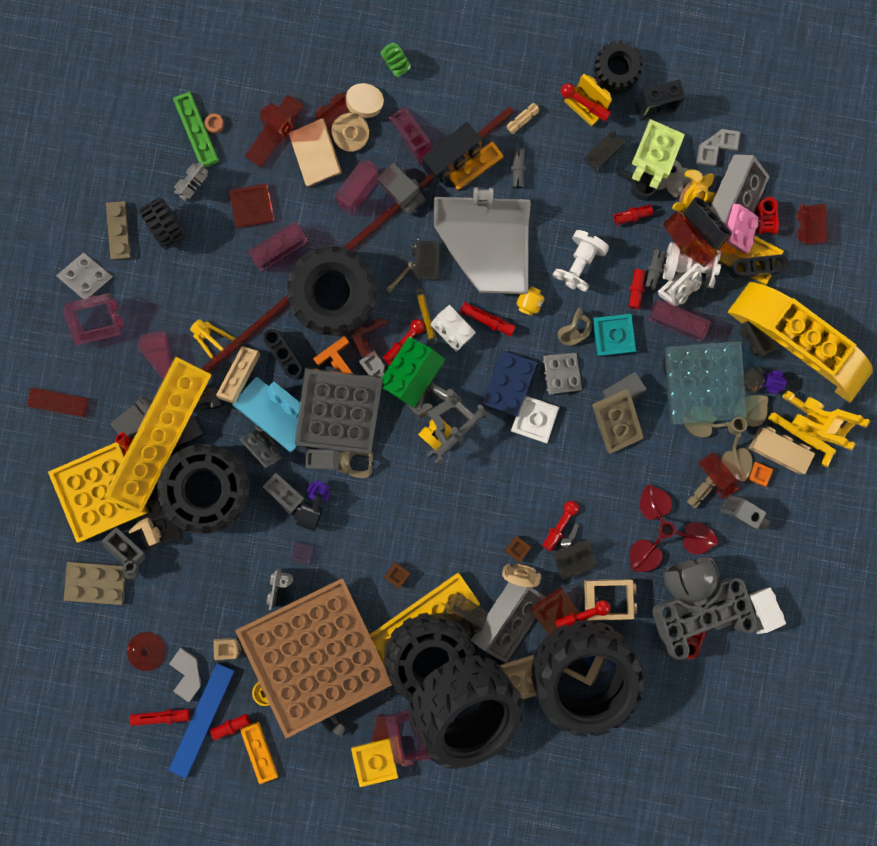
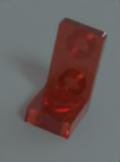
M382 318L373 321L371 323L372 326L366 329L363 326L354 330L355 334L352 337L362 358L369 354L367 350L371 348L366 338L362 340L361 337L387 326V319L382 320Z
M711 453L699 461V466L714 482L718 495L722 499L738 490L737 479L715 453Z

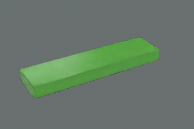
M189 91L174 97V103L199 163H203L202 167L204 168L218 163L219 159L192 93Z

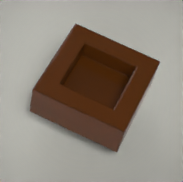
M515 535L504 551L518 562H521L531 546Z
M394 562L384 578L400 589L410 575V572L397 562Z

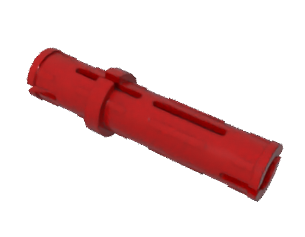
M466 302L463 303L459 312L488 325L494 331L498 330L510 337L516 327L505 322L501 317H495Z
M167 709L162 712L130 714L131 727L160 723L171 725L173 722L190 721L189 709Z

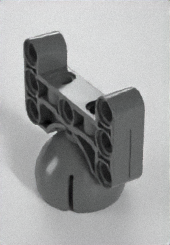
M710 556L697 558V565L691 559L664 570L665 585L675 599L655 605L653 616L665 653L670 658L679 660L687 658L689 646L686 638L729 621L732 622L734 629L739 632L752 633L757 628V620L744 582L738 578H725L719 581L718 567ZM732 583H734V590H733V591H732V589H731V584H732ZM738 602H740V608H739V609L737 608V603H738ZM664 608H666L667 615L665 617L663 616ZM706 614L707 620L704 623L703 616ZM744 620H746V626H745V628H744V626H743ZM670 627L673 628V633L671 636L669 635ZM676 646L679 647L678 654L675 653Z

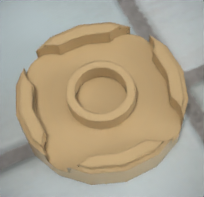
M361 83L352 86L347 91L345 101L350 112L359 114V117L369 118L379 114L384 99L379 89L373 85Z
M346 113L340 115L334 121L331 135L334 143L340 149L353 152L360 150L366 145L370 130L367 122L363 117H359L360 115Z
M507 564L503 568V578L512 584L522 587H536L540 584L541 575L540 573L536 574V570L523 564H514V566Z

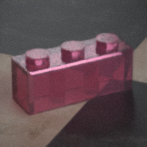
M295 221L247 252L261 272L307 243L308 239Z
M659 299L654 302L647 318L648 321L698 342L704 340L711 321Z

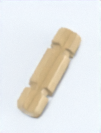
M532 103L528 110L525 109L514 121L507 125L509 132L514 134L518 127L521 128L532 118V115L535 116L539 112V107Z

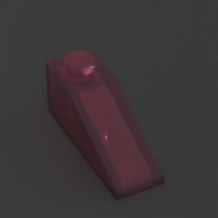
M404 107L389 117L419 165H422V157L432 150L433 147L431 141L407 108Z
M159 331L139 335L138 347L140 352H143L145 358L162 380H164L172 364L166 333Z

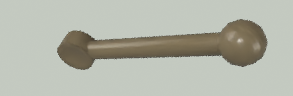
M408 263V267L387 287L386 291L388 293L393 290L410 269L415 267V263Z

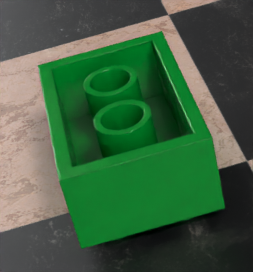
M408 337L382 376L381 388L414 408L445 359L428 346Z

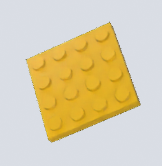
M113 443L48 472L77 543L149 513L146 504L141 514L104 498L125 456L123 448L118 443Z

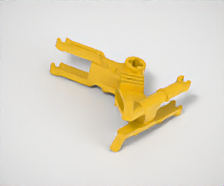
M785 391L782 398L808 415L804 417L797 414L792 424L776 413H771L768 418L816 450L820 449L825 455L821 465L824 467L829 466L836 450L823 441L840 445L852 451L856 444L849 442L845 438L847 433L855 424L867 428L870 423L869 419H864L861 415H855L839 409L832 412L824 411V405L819 401L808 397L804 403L790 391ZM843 421H848L842 428H840Z

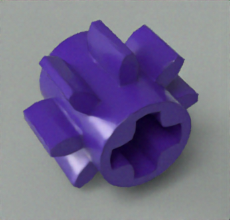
M774 370L771 371V374L766 373L763 387L768 388V393L778 394L779 391H784L787 378L782 377L783 372Z
M319 480L315 484L311 482L307 488V491L310 492L308 497L314 500L316 493H321L323 495L322 500L327 501L331 495L328 492L330 486Z

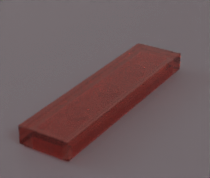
M287 94L245 157L262 168L304 107L303 104Z

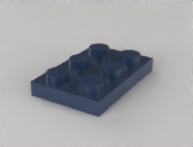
M502 350L482 404L519 417L538 363Z

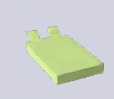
M650 119L632 162L633 165L637 166L632 179L639 181L643 172L653 175L650 187L657 189L662 177L668 178L685 134Z

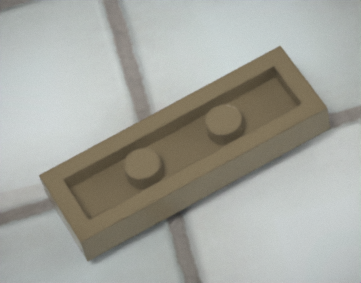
M125 201L106 203L110 258L112 261L131 259L127 203Z

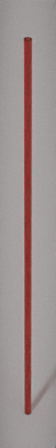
M508 106L477 134L483 139L514 112L513 109ZM429 175L418 183L420 185L419 191H422L433 181ZM394 203L346 244L344 248L349 250L355 248L401 208V205L399 206L397 203ZM287 295L225 347L223 351L205 364L201 370L208 373L289 304Z

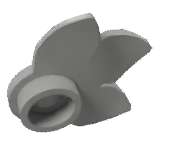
M675 160L673 164L675 171L673 173L670 172L667 179L662 177L657 190L667 188V191L677 198L682 193L684 185H687L692 180L684 175L688 169L682 168L681 164Z

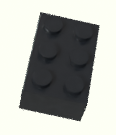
M467 121L422 157L423 169L436 185L439 183L444 184L451 178L450 175L453 172H459L466 166L465 163L468 160H474L481 154L482 138Z

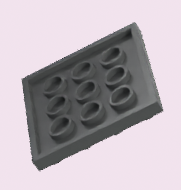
M305 368L294 444L371 454L383 381L382 377Z

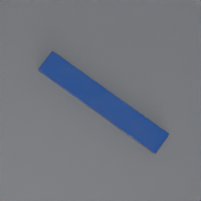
M216 663L168 771L187 778L235 672L234 669L221 663Z

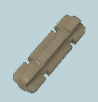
M708 475L705 479L706 482H703L693 493L694 496L687 500L691 507L697 508L700 504L699 501H703L712 490L711 487L718 483V479L715 476Z

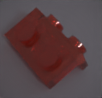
M800 204V210H797V220L801 222V229H798V240H801L804 245L828 243L826 204L810 206Z

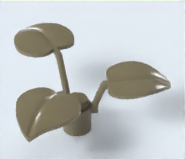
M751 395L742 398L735 406V413L739 417L726 423L713 424L715 422V414L706 406H696L682 414L685 427L696 437H709L712 434V427L725 426L728 427L731 434L736 435L732 447L733 451H727L723 454L721 466L726 474L741 482H744L750 475L752 456L747 449L740 448L736 450V447L741 437V432L746 430L747 425L756 427L765 421L768 397Z

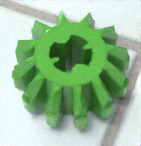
M394 42L390 45L388 44L381 51L382 58L396 77L404 75L410 69V63L398 44Z

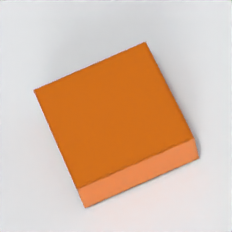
M754 462L747 480L766 487L773 469Z

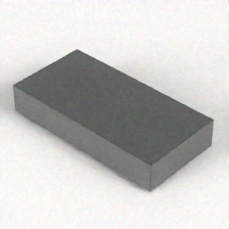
M306 449L305 468L339 470L340 451Z

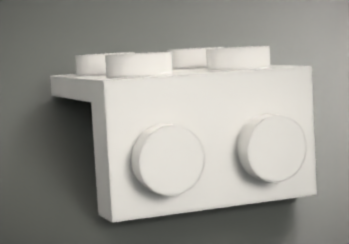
M699 263L694 264L685 274L678 272L673 280L668 281L658 291V295L674 308L679 304H683L688 299V296L693 291H697L702 284L701 265Z

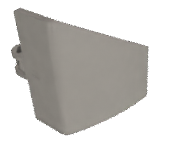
M474 187L473 198L435 197L434 227L458 265L480 293L527 294L528 229L531 201L524 199H493V188L483 190Z

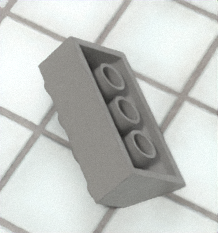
M754 155L733 156L727 172L721 181L719 190L714 197L711 209L726 226L728 225L733 204H740L754 213L770 177Z
M508 582L471 641L485 652L507 663L536 619L532 611L548 601L549 598L532 587L517 586Z

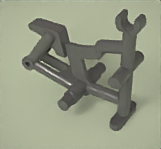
M432 382L414 408L406 404L419 418L428 414L437 427L435 433L442 446L437 451L433 449L427 454L430 459L438 455V458L434 461L436 465L442 463V456L456 442L459 445L464 443L463 436L482 417L485 419L489 417L482 405L479 404L477 406L478 411L473 414L462 403L461 397L456 395L452 389L446 391ZM428 392L443 399L445 402L434 408L430 403L426 404ZM454 408L457 413H462L468 421L459 430L457 427H452L450 430L452 436L447 439L444 434L446 428L440 415Z

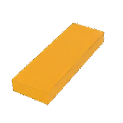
M493 141L481 149V154L476 159L468 160L462 170L459 172L455 171L450 175L451 178L449 180L457 190H460L503 159L504 156Z
M259 721L241 728L240 731L259 784L278 778Z

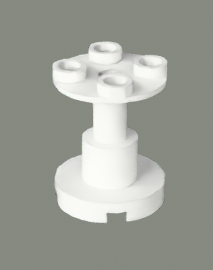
M576 230L572 237L573 241L579 245L573 255L576 259L569 272L555 269L553 276L559 280L566 281L565 285L575 290L577 287L586 292L589 286L579 276L585 265L591 264L595 254L605 256L609 246L596 236L592 238L587 236L589 233Z
M670 242L665 256L667 257L666 264L664 263L663 279L671 281L674 278L675 272L685 274L694 264L699 263L701 265V273H706V287L713 288L715 284L714 276L719 275L721 264H717L721 251L714 250L709 262L694 260L692 255L680 253V244Z

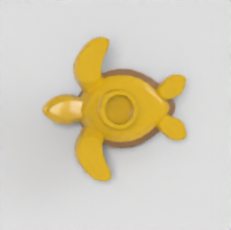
M687 170L684 175L692 181L685 186L680 195L679 202L675 203L672 207L673 210L678 211L682 215L694 197H699L705 202L708 201L711 206L716 196V193L708 191V188L713 184L714 174H706L702 177L701 172L697 170ZM683 215L682 219L684 224H689L688 220Z

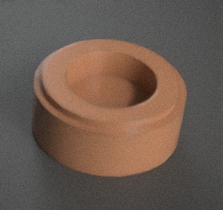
M213 113L206 117L205 127L210 133L218 134L224 129L225 123L220 115Z

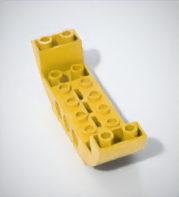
M749 282L727 312L742 324L746 321L751 322L837 386L835 393L851 403L873 373L872 364L855 343L794 298H790L773 288Z

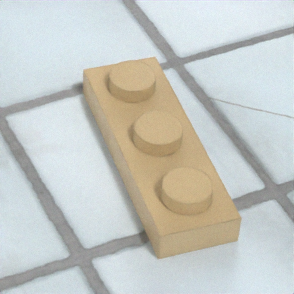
M242 346L216 396L219 399L235 404L261 354L256 350Z

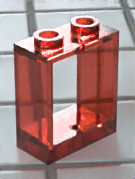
M678 211L663 224L679 250L702 267L707 266L718 255L717 251L706 243L688 220Z

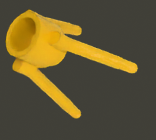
M199 319L191 326L190 331L194 333L193 337L200 343L210 358L214 356L202 339L207 338L220 351L224 349L209 335L211 332L209 329L235 341V338L211 325L208 321L204 323Z

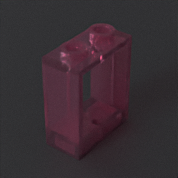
M362 159L334 196L337 205L352 216L378 183L377 177L379 175L375 164L369 160L365 162Z
M110 293L64 305L62 311L75 346L121 335L124 322L121 316L118 317L116 311L118 310L116 300L112 299ZM106 303L113 325L84 332L76 310Z
M409 709L385 716L394 763L410 766L414 764L413 761L415 760L425 761L430 759L423 745L420 750L407 754L403 752L398 724L410 721Z

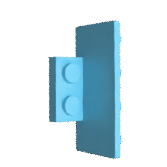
M256 377L240 393L236 403H232V405L289 452H292L298 446L294 444L300 402L277 383L273 382L268 386Z

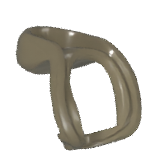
M578 308L575 312L571 325L564 326L558 330V339L564 345H575L591 334L593 324L588 317L582 315L581 308ZM579 319L587 322L583 333L577 331Z
M340 451L338 471L355 478L369 477L372 473V451L371 454ZM354 455L369 457V469L365 471L351 469V458Z

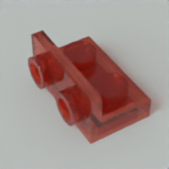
M345 92L335 94L331 98V102L326 106H321L315 114L316 121L320 119L325 120L330 138L332 137L331 131L334 121L340 115L352 113L347 108Z

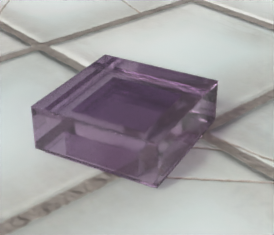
M295 541L291 560L310 565L314 546Z

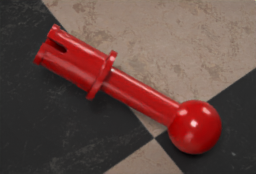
M566 83L562 86L561 95L566 99L573 98L590 109L588 114L592 113L603 121H606L611 114V111L598 104L597 100L593 103L576 92L573 84Z
M416 319L412 321L409 332L398 344L393 343V347L383 356L386 363L389 365L392 363L408 337L413 339L416 334L424 332L425 323L422 320Z
M575 501L565 503L563 516L555 529H549L550 533L542 544L548 551H553L559 539L563 538L561 532L570 517L578 513L579 505Z
M601 600L596 603L594 608L576 615L574 612H571L570 615L555 622L557 628L565 624L571 627L575 621H582L597 614L606 616L609 614L611 607L607 601Z

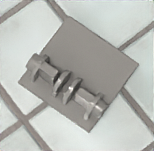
M203 163L192 164L186 171L188 174L186 178L180 179L174 186L176 189L174 193L180 195L179 197L184 201L190 200L191 196L195 193L187 185L197 191V188L190 183L191 180L198 186H201L194 177L201 183L208 177L209 171L202 167Z
M84 252L56 275L81 298L89 302L95 297L93 294L112 278L108 272Z
M577 353L543 356L544 361L542 362L546 371L544 374H546L545 380H547L549 395L582 390Z
M282 568L275 570L271 574L270 585H273V588L267 597V604L270 605L269 610L276 606L279 587H287L293 582V576L288 573H282Z

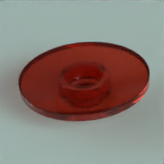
M151 632L137 634L130 640L127 647L129 662L133 667L141 671H150L157 668L163 662L166 654L163 640ZM143 649L148 651L147 656L142 655Z

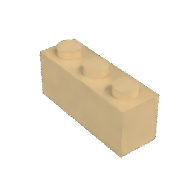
M768 426L758 428L748 449L797 474L806 473L815 453L810 451V447L804 444L797 445L793 443L792 438L786 435L781 437L775 434L776 430Z

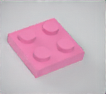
M733 204L727 225L732 235L726 243L742 253L749 254L750 248L753 245L755 230L758 227L759 217L742 205Z

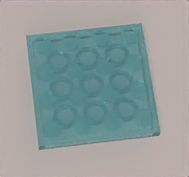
M741 341L665 347L670 424L729 420L736 417L747 418Z

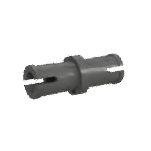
M513 149V166H511V171L513 172L512 188L517 189L518 181L519 189L524 188V172L526 171V166H524L525 149H520L519 157L518 149Z
M654 250L651 265L647 269L649 273L644 284L645 288L649 289L652 281L651 289L656 290L659 275L663 271L662 264L666 255L664 251H661L658 258L660 250Z

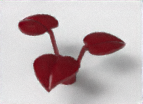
M649 484L641 495L640 511L648 520L658 517L662 523L659 527L660 536L653 545L648 540H639L632 545L630 549L631 570L634 572H647L656 568L661 563L663 554L655 547L663 538H670L674 534L685 537L683 540L684 548L689 553L697 555L705 553L718 544V539L710 528L698 522L686 525L685 534L675 530V526L671 522H665L661 515H667L671 510L672 501L670 496L663 490Z

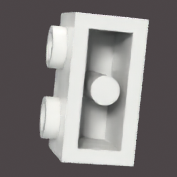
M450 305L440 312L430 324L456 352L476 333Z
M771 587L748 595L757 620V634L768 633L786 624L783 612L777 604L776 596L772 592Z

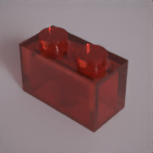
M272 102L261 110L259 118L264 128L283 142L294 128L290 115Z

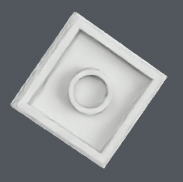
M526 396L519 417H515L511 432L547 444L559 407Z

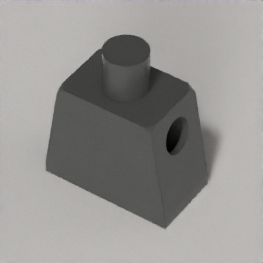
M728 495L720 510L724 515L749 528L765 530L770 523L768 519L764 518L766 515L765 511L740 497Z

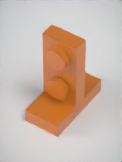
M345 336L313 358L319 367L332 358L333 360L330 363L336 371L340 369L343 373L353 374L338 354L350 345Z

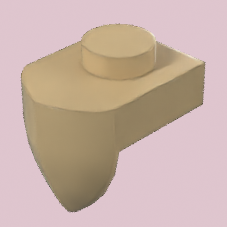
M149 518L139 521L129 531L130 534L142 529L149 546L161 542L159 539L161 537L160 531L157 527H154L153 522Z
M214 639V660L237 659L240 656L242 647L237 639Z

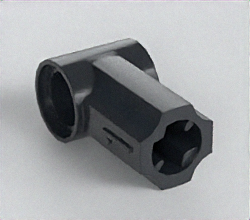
M220 387L205 389L193 412L224 406V401L216 396Z

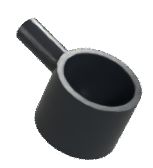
M621 168L618 176L632 182L631 193L635 198L647 200L652 197L657 190L650 187L653 175L643 172L640 180L637 181L632 179L633 174Z
M316 493L313 504L304 501L302 506H298L294 520H297V526L311 531L316 530L323 510L320 507L323 499L321 493Z

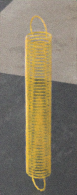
M421 294L420 299L419 295H417L418 302L421 306L425 328L428 331V339L430 341V334L431 338H433L435 332L433 327L430 332L431 318L428 316L427 323L428 307L426 300L424 307L425 296Z

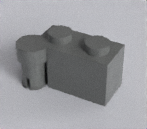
M393 163L377 177L380 186L399 206L401 205L402 210L407 215H410L418 206L421 207L427 201L420 193V185L416 180H410L403 167L398 168Z
M146 396L141 397L140 401L137 400L136 404L110 423L118 434L124 432L133 441L151 405Z
M116 527L102 540L103 547L123 565L124 577L127 580H134L139 574L137 566L145 560L144 552Z

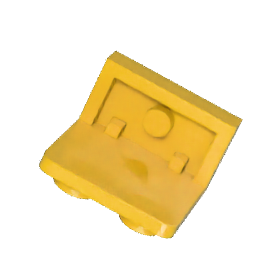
M585 74L581 76L576 92L593 103L597 100L598 104L608 109L612 101L610 93L604 88L601 89L593 77ZM573 98L564 100L591 127L600 119L592 113L588 114L590 109Z

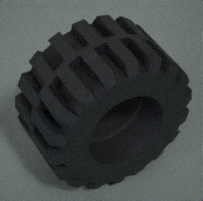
M619 40L618 43L615 41H611L610 45L607 43L603 49H600L594 62L593 77L597 79V85H602V89H608L611 94L616 91V94H621L622 91L625 93L629 88L632 89L642 73L643 59H640L642 55L640 52H636V46L633 48L630 46V42L623 44V40ZM612 60H620L627 66L628 73L616 75L609 70L607 63Z
M158 197L140 208L142 219L163 249L168 250L186 239L185 231L163 198Z

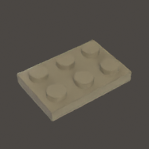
M627 389L592 404L606 450L609 454L644 439L631 394Z
M67 562L64 601L123 605L125 590L123 565Z

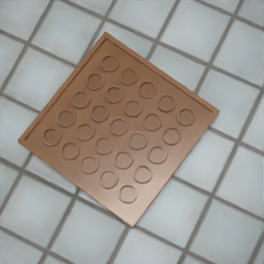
M343 578L235 630L285 738L392 685Z

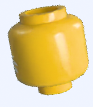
M531 286L527 294H520L516 302L519 307L518 310L530 316L539 313L545 300L540 294L541 290Z

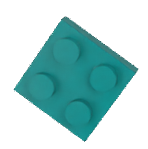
M631 314L593 318L597 357L636 352Z

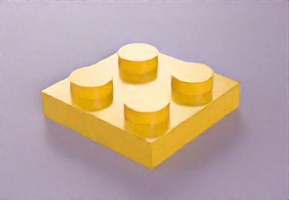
M389 738L351 747L360 787L398 778Z

